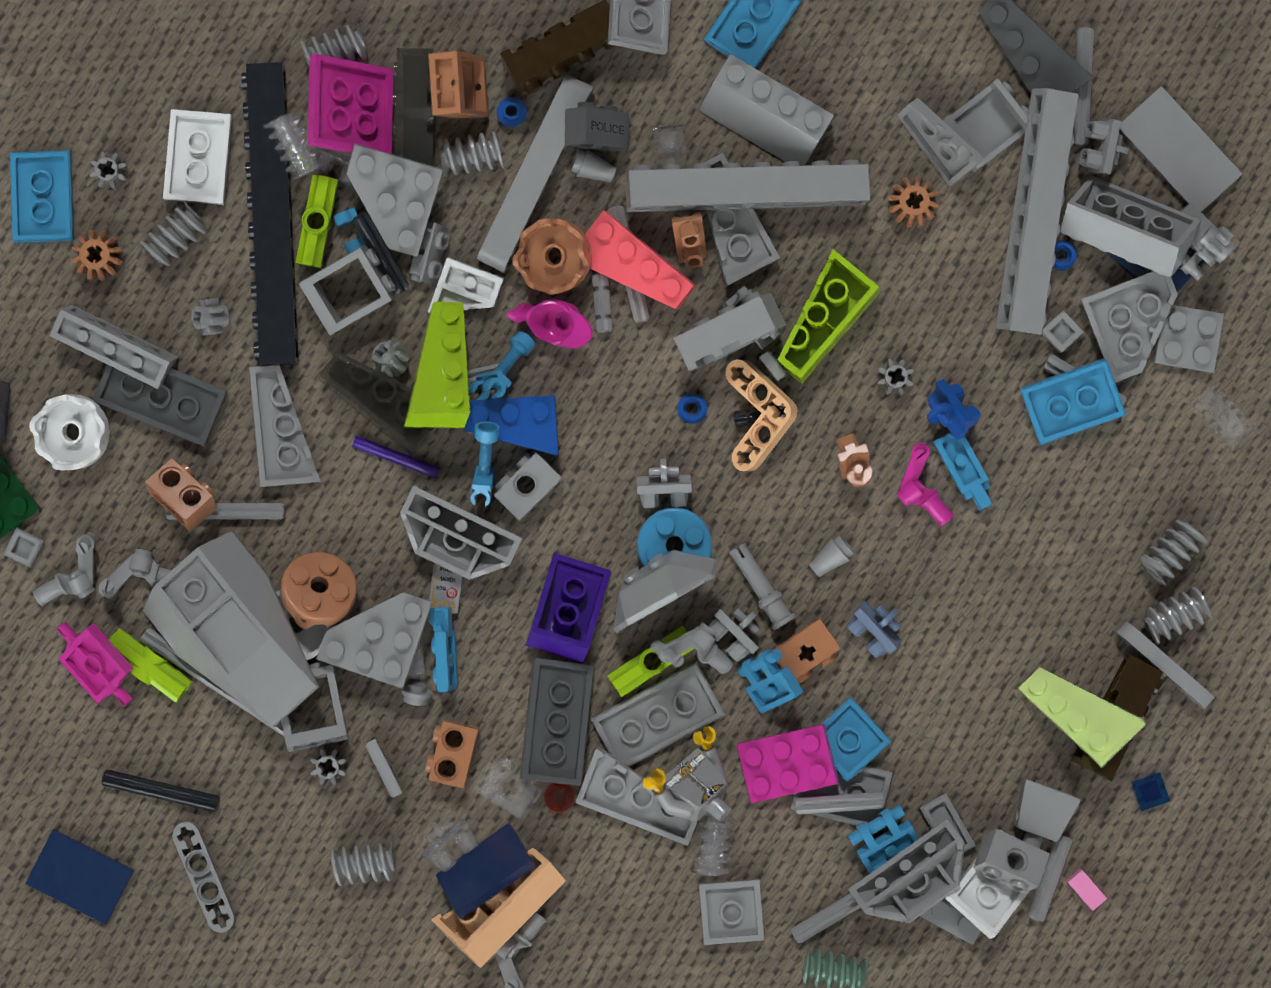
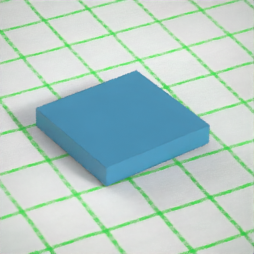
M851 697L821 723H825L837 773L846 783L892 742Z

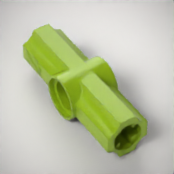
M312 175L306 211L302 216L303 226L296 264L322 269L328 233L332 227L331 218L338 188V179ZM316 214L324 216V225L320 229H312L310 227V219Z
M680 626L660 641L663 644H668L686 634L687 631L683 626ZM649 647L608 674L607 677L619 695L623 697L654 675L660 673L671 663H665L660 660V664L656 669H647L644 665V657L648 653L653 652ZM690 648L689 650L682 653L681 656L686 655L695 648Z
M119 628L110 637L109 641L134 668L130 673L145 684L153 685L177 703L191 686L193 681L167 663L168 660L166 658H161L155 654L154 650L147 645L144 646L122 628Z

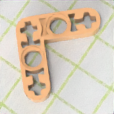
M736 359L728 364L726 378L739 393L761 412V415L734 449L732 463L740 471H754L760 467L795 421L798 410L794 401L753 363L748 360ZM738 368H744V370H743L742 373H743L748 379H754V380H752L751 382H749L747 379H743V378H738V379H737V377L739 376V372L737 371V369H738ZM760 384H764L768 391L766 398L762 401L758 400L755 394L756 388ZM775 403L777 406H786L784 409L786 416L779 417L780 410L776 406L769 405ZM764 426L770 430L771 434L767 443H762L758 436L760 429ZM744 452L750 453L748 457L751 460L750 463H743L746 459L743 455Z

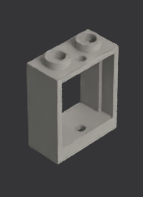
M365 244L299 283L329 335L336 333L383 306L395 297L393 291L396 288L393 281L387 274L383 276L377 266L380 264L377 254L372 248L368 250ZM358 258L381 297L340 319L318 281Z
M319 662L309 666L315 679L328 678L337 725L293 734L290 718L287 715L282 720L286 747L289 752L348 740L333 665L327 666L326 662Z

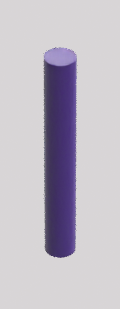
M356 436L352 445L354 448L430 477L437 478L440 471L438 466Z

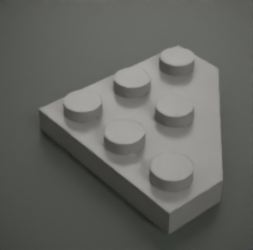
M354 143L346 172L388 249L417 257L443 170L435 166Z
M1151 271L1081 299L1102 357L1107 359L1115 383L1142 373L1150 352L1163 328L1165 319L1178 295L1172 278Z
M403 592L326 630L316 659L403 689L433 602Z

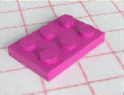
M825 723L737 744L751 803L839 783Z

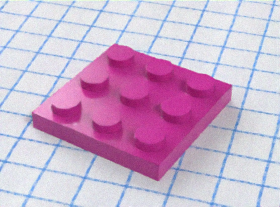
M320 54L311 55L309 58L307 145L352 153L354 143L392 154L394 69Z

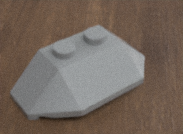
M416 486L412 487L400 512L415 554L469 580L510 566L523 539Z
M672 550L665 555L660 553L654 556L648 562V565L641 569L634 568L623 577L624 581L619 592L613 630L616 633L622 631L624 628L715 578L718 562L712 558Z
M946 819L848 890L865 914L911 923L959 889L965 843Z

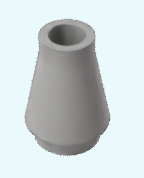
M578 149L572 161L570 171L576 173V177L611 183L617 167L606 162L588 149L585 151Z
M839 535L835 539L832 537L809 565L819 577H822L825 573L851 561L850 557L855 552L848 542Z

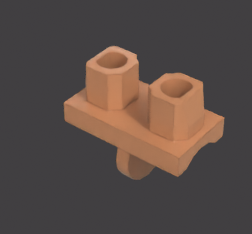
M701 212L694 213L691 216L671 217L678 263L685 262L687 269L703 266V259L708 257Z
M854 433L839 438L837 440L839 446L837 457L842 479L847 478L848 482L856 487L867 485L871 481L873 474L870 466L869 450L866 444L859 446Z

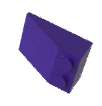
M554 553L525 646L583 663L590 647L611 570Z

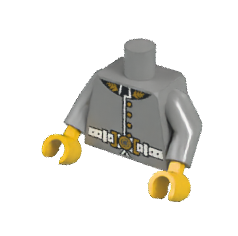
M707 726L703 727L706 735L705 740L700 731L695 732L693 735V741L697 745H702V750L699 748L694 750L666 776L661 769H654L650 771L652 777H646L643 780V786L646 789L655 790L654 796L667 814L688 818L692 822H698L708 812L721 822L731 811V807L722 800L728 786L727 778L716 746L711 744L716 738V733L712 727Z

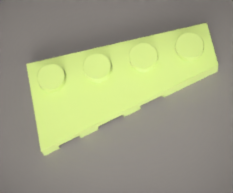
M1040 667L1019 687L1024 696L1101 767L1146 725L1142 719Z

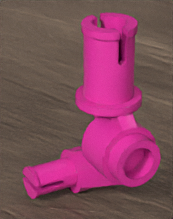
M918 442L912 448V456L900 484V490L896 494L907 507L911 503L919 505L920 508L924 507L938 523L939 527H941L954 517V513L938 497L939 492L937 490L926 488L919 480L926 459L929 457L930 449L924 442Z

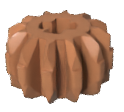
M918 176L915 177L912 186L907 177L903 178L902 184L904 188L895 184L892 189L897 195L888 196L889 202L897 203V205L889 208V213L897 211L901 213L895 220L897 223H900L904 217L908 218L906 222L907 228L912 227L914 218L919 227L924 226L923 216L928 220H932L934 214L929 209L936 210L939 208L937 202L930 201L938 196V192H927L931 186L929 181L923 187L919 186L921 180ZM910 195H915L914 199L916 197L920 199L921 202L917 205V209H912L913 205L908 207L906 204L910 199Z
M93 230L88 232L89 240L79 236L78 240L83 245L81 248L72 246V251L79 253V256L71 259L73 264H81L77 269L78 274L82 275L87 272V279L91 281L95 279L96 275H98L99 280L105 281L106 270L115 276L117 272L111 267L112 264L122 265L123 263L122 260L114 258V255L123 253L121 247H114L117 244V238L111 237L107 240L108 233L103 230L99 233L98 238ZM95 249L99 252L101 251L100 256L102 259L99 262L96 260L91 261L94 258L92 252Z

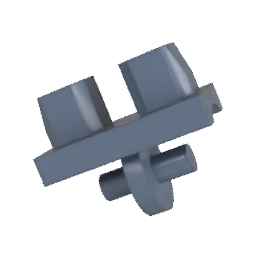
M864 601L856 609L853 618L847 625V628L857 637L866 629L875 636L866 645L869 652L875 658L887 651L891 654L902 641L895 633L901 627L894 619L899 613L896 608L887 612L880 604L874 610Z

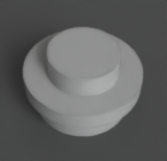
M409 682V685L404 686L401 693L404 695L403 701L405 703L424 706L427 704V700L431 698L432 691L424 683Z

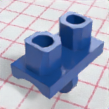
M944 379L939 380L935 384V391L927 399L929 401L928 406L931 408L927 414V419L931 424L941 422L943 427H947L956 440L964 438L967 430L977 424L981 413L976 406H963L962 401L965 394L959 383L948 385Z

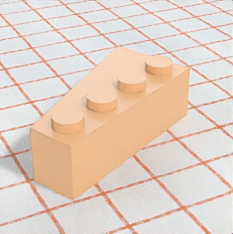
M534 848L527 852L536 867L467 916L460 919L453 909L444 916L438 914L431 919L445 936L479 968L566 881L551 862Z

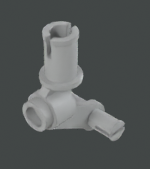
M88 532L81 535L76 542L78 570L71 574L57 573L54 579L33 589V595L41 606L62 594L78 595L81 599L95 591L93 586L95 535Z
M135 549L134 554L112 575L100 583L99 593L104 598H112L132 575L144 578L151 587H154L172 570L161 568L160 564H157L152 559V552Z
M703 622L699 627L696 626V628L668 644H663L658 639L651 643L650 648L658 654V658L665 663L670 662L675 667L683 664L684 658L681 654L692 647L697 650L698 660L701 663H708L722 674L727 673L733 666L732 657L718 649V645L715 643L714 636L717 632Z
M537 912L495 953L505 981V988H524V984L512 959L519 949L532 945L531 940L544 923L547 922Z

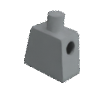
M1022 778L1014 826L1026 831L1023 839L1024 842L1040 849L1043 838L1055 842L1059 840L1081 799Z

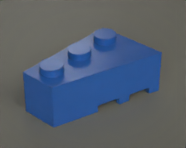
M555 395L469 401L470 414L465 425L467 433L475 434V425L479 422H493L500 427L498 441L559 457Z

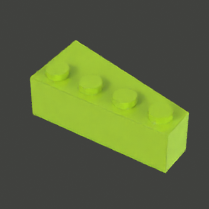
M832 249L828 261L820 273L816 285L777 359L781 367L801 384L804 383L880 294L877 284L834 249Z
M433 302L427 320L404 427L464 428L470 414L463 302Z

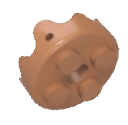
M560 218L540 219L525 229L520 235L518 251L513 256V265L521 273L526 284L532 289L550 295L571 291L585 279L592 261L591 247L584 232L572 222ZM554 247L558 248L562 254V259L557 265L553 264L549 259V252Z
M325 552L304 554L291 562L284 571L280 588L281 603L283 608L293 616L296 624L301 628L309 629L315 624L332 627L345 616L350 615L353 610L357 594L355 575L351 568L335 555ZM315 582H322L327 586V590L323 593H317L311 589V585Z

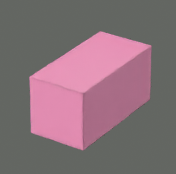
M1078 869L1066 880L1092 911L1107 899L1082 869Z

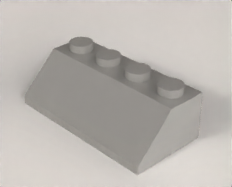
M731 54L715 78L699 109L701 113L782 161H798L800 166L806 165L834 117L833 114Z
M1090 176L1067 203L1060 232L1074 240L1083 241L1095 246L1103 252H1109L1124 258L1130 263L1151 269L1156 274L1171 278L1182 264L1201 220Z

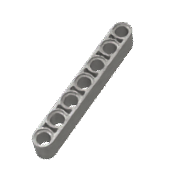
M566 74L486 236L477 260L503 273L506 271L510 256L513 257L520 242V235L527 228L534 214L533 209L536 203H539L547 187L548 178L553 175L560 160L558 158L562 150L566 148L565 109L576 108L579 102H586L588 96H591L593 93V86Z

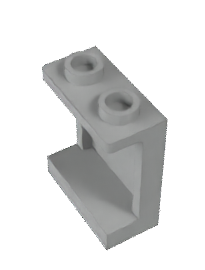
M998 78L952 115L943 119L951 129L984 158L980 164L972 169L974 173L1022 137L1026 131L1029 110L1024 105H1018L1013 98L1015 96L1013 89L1007 82L1001 83Z

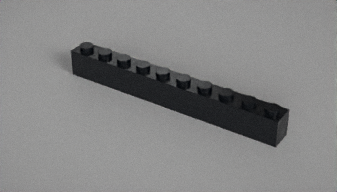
M282 62L246 64V72L241 74L243 91H247L248 101L243 102V118L248 120L249 132H244L245 150H250V162H246L245 172L246 179L251 180L252 192H247L248 210L253 211V222H248L249 240H254V252H250L249 260L250 268L255 270L256 282H251L252 300H257V312H252L253 329L258 330V342H254L253 346L254 358L259 360V364L262 366L299 365L286 70Z

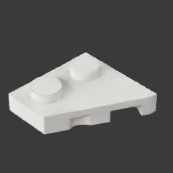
M448 257L428 313H430L433 302H463L464 310L494 307L504 278Z

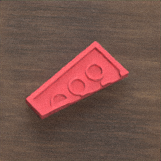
M603 210L585 234L591 247L592 261L590 269L667 306L679 309L697 286L608 211Z

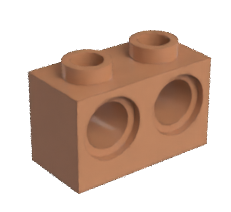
M171 458L148 478L145 483L149 494L191 532L217 509L213 498L215 493L205 482L199 484L194 479V473L186 464L182 463L179 465ZM171 481H180L176 486H167ZM191 500H200L199 503L194 506L187 505Z
M443 720L442 726L436 725L432 739L433 743H437L435 755L429 754L425 772L430 773L428 780L465 788L479 728L449 720ZM457 730L462 734L463 742L460 746L454 747L447 742L449 731ZM451 760L456 766L455 774L451 776L442 774L439 768L441 761Z

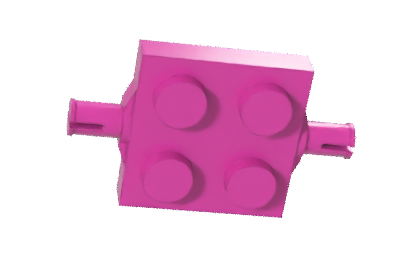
M67 622L62 623L56 629L68 642L66 650L59 657V660L97 704L111 694L118 699L123 707L134 699L122 687L124 678L134 668L94 623L78 635Z

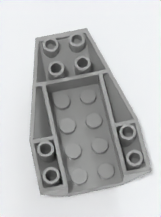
M228 532L197 547L152 588L143 612L175 653L271 727H275L319 688L270 577L234 532Z

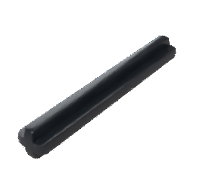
M112 770L104 771L101 784L106 787L211 812L217 811L220 803L218 795Z

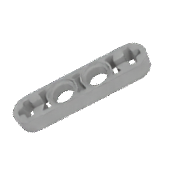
M1125 621L1116 631V634L1139 655L1149 659L1153 667L1162 671V675L1165 677L1168 676L1175 682L1174 685L1199 707L1205 710L1212 702L1214 696L1130 623Z
M192 821L181 822L175 827L172 835L177 851L209 927L215 932H226L235 924L236 915L201 829ZM182 827H186L188 831L193 829L195 833L191 837L193 846L200 843L202 849H195L187 855L185 854L184 849H188L190 846L186 839L181 840L179 838V835L183 833ZM201 854L206 858L207 866L203 871H196L192 868L190 862L193 855ZM213 882L217 885L219 892L216 898L209 899L203 895L202 887L205 883ZM220 899H223L225 903L219 905L221 913H228L229 919L226 921L227 926L224 927L221 923L216 924L214 922V918L218 916L215 907L211 910L207 907V905L215 904Z

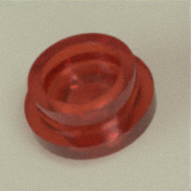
M552 783L545 791V803L553 811H566L573 804L574 791L570 785ZM562 791L565 794L564 801H555L554 793Z

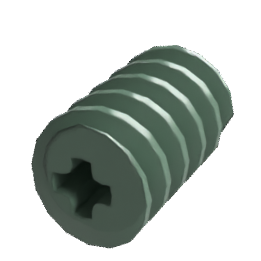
M808 947L803 965L802 982L806 985L810 977L814 978V986L817 988L822 980H825L826 988H831L834 983H837L838 988H845L846 985L849 988H863L868 960L863 959L859 966H857L855 956H851L846 963L844 954L840 953L834 961L832 951L828 950L822 958L820 948H816L812 955H810Z

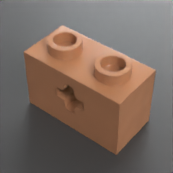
M818 618L774 649H779L782 653V659L777 661L779 668L782 669L788 666L800 684L813 675L810 669L819 663L824 667L838 657L835 652L841 648L821 619ZM803 645L807 648H814V651L811 652L813 658L809 661L806 658L800 660L798 657L802 653L800 647Z

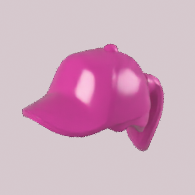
M552 298L542 301L535 306L522 303L506 314L509 319L516 323L526 320L535 336L556 346L571 349L580 348L586 345L593 336L588 320L575 305L566 301Z

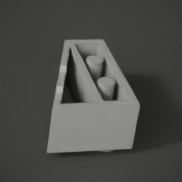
M759 291L752 293L742 299L744 304L736 308L734 304L727 306L717 312L718 317L712 320L709 317L694 323L693 329L673 338L688 370L691 371L718 361L786 326L772 294L768 293L760 296Z

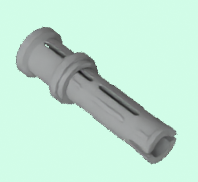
M743 543L738 547L744 558L741 557L736 548L730 551L729 554L733 557L760 601L757 602L759 604L758 607L759 609H764L773 624L771 628L775 631L796 618V615L789 612L781 597L783 594L781 591H774L746 546L747 544Z

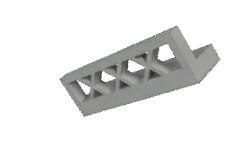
M73 305L60 310L50 333V337L157 389L162 386L169 368L175 366L179 358Z

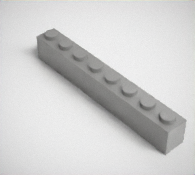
M1049 88L1032 89L997 315V329L1042 335V329L1046 323L1045 309L1047 298L1051 292V270L1056 259L1054 253L1056 238L1060 233V212L1065 201L1064 186L1065 179L1069 173L1068 159L1070 148L1074 142V120L1079 110L1077 93Z
M824 160L814 161L812 166H800L798 161H789L782 163V166L770 167L769 162L753 163L752 167H741L740 163L723 164V168H711V164L704 163L693 165V169H681V165L669 164L664 165L663 169L651 170L649 165L634 166L633 170H629L625 176L627 212L863 206L870 201L868 164H859V160H845L841 162V165H830L829 161Z

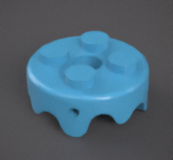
M666 508L650 516L639 531L637 552L644 567L648 565V562L654 556L660 553L663 555L669 553L666 549V541L672 536H677L683 541L681 552L707 558L711 556L712 538L708 527L698 515L687 509Z

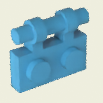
M779 649L765 650L758 655V658L751 657L745 660L737 670L739 676L747 677L751 683L745 690L761 714L798 697L804 692L788 666L782 669L778 667L777 661L782 659V653ZM761 669L764 671L766 677H764L761 673Z
M900 805L891 810H888V808L880 812L881 816L867 824L861 823L856 826L857 830L847 835L853 846L862 840L865 841L866 844L858 848L856 852L869 874L919 839L908 820L897 825L896 820L905 815ZM886 826L888 827L889 831L875 839L873 838L872 834Z

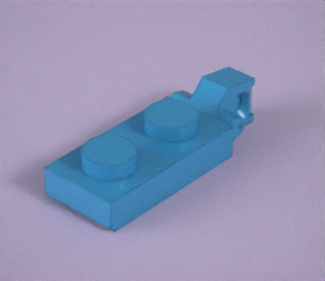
M950 432L933 441L934 447L966 501L973 498L979 511L990 506L992 503L985 490L990 488L989 479L966 437L964 436V438L956 440Z
M451 607L431 608L429 623L434 627L433 631H435L431 642L432 653L436 656L433 681L437 685V692H449L459 687L456 629L452 628Z

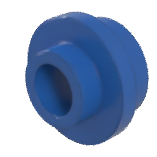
M507 97L498 104L497 117L503 125L517 127L524 122L527 110L525 104L519 98ZM508 107H515L517 114L513 117L506 114Z
M1056 241L1055 256L1058 250H1063L1067 257L1065 261H1059L1056 258L1052 268L1059 271L1067 270L1076 261V249L1068 241Z
M687 394L679 400L677 412L684 422L690 424L698 423L707 413V404L700 395ZM695 403L698 406L697 413L689 414L686 410L687 405Z

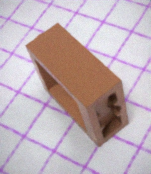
M460 51L429 54L432 114L454 119L488 117L485 57ZM478 84L481 85V89L479 91H477L476 86Z

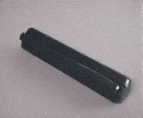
M366 211L356 215L353 218V223L368 249L372 248L380 260L378 267L383 276L387 274L393 281L396 288L393 293L396 295L404 292L409 288V284L369 213Z

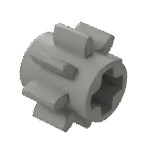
M101 152L102 159L98 162L91 161L92 165L95 166V172L91 173L90 177L93 179L100 178L98 186L102 189L108 183L114 190H117L116 183L119 180L127 181L122 175V170H126L128 165L125 163L118 164L120 156L116 153L110 159L104 152ZM105 166L111 167L115 172L113 175H106L103 172V168Z
M1211 226L1196 243L1202 248L1198 255L1207 263L1212 262L1214 259L1221 263L1235 247L1230 242L1234 235L1224 226L1220 227L1218 231Z
M218 298L199 300V306L194 307L191 314L193 326L196 329H202L203 336L222 333V327H226L229 322L227 307L219 305Z
M391 340L378 344L372 353L371 360L376 364L373 370L382 377L386 375L390 379L393 376H400L408 367L409 358L405 355L408 349L401 343H394Z
M889 359L887 360V370L883 368L877 370L883 375V379L877 382V385L885 384L888 387L886 395H889L892 389H897L898 394L903 395L902 386L913 385L907 379L908 375L914 371L913 369L906 371L903 367L905 360H901L898 365H894L893 361ZM895 370H899V377L903 381H898L893 385L890 383L892 378L888 376V372L893 373Z
M323 748L320 750L322 758H311L310 761L316 764V769L310 774H318L321 777L320 785L326 779H330L332 784L335 785L337 784V774L343 776L347 774L345 770L341 769V764L345 763L347 758L339 760L336 757L338 749H334L331 755H327L326 750ZM331 759L333 761L332 766L336 768V771L326 774L324 773L325 767L321 763Z

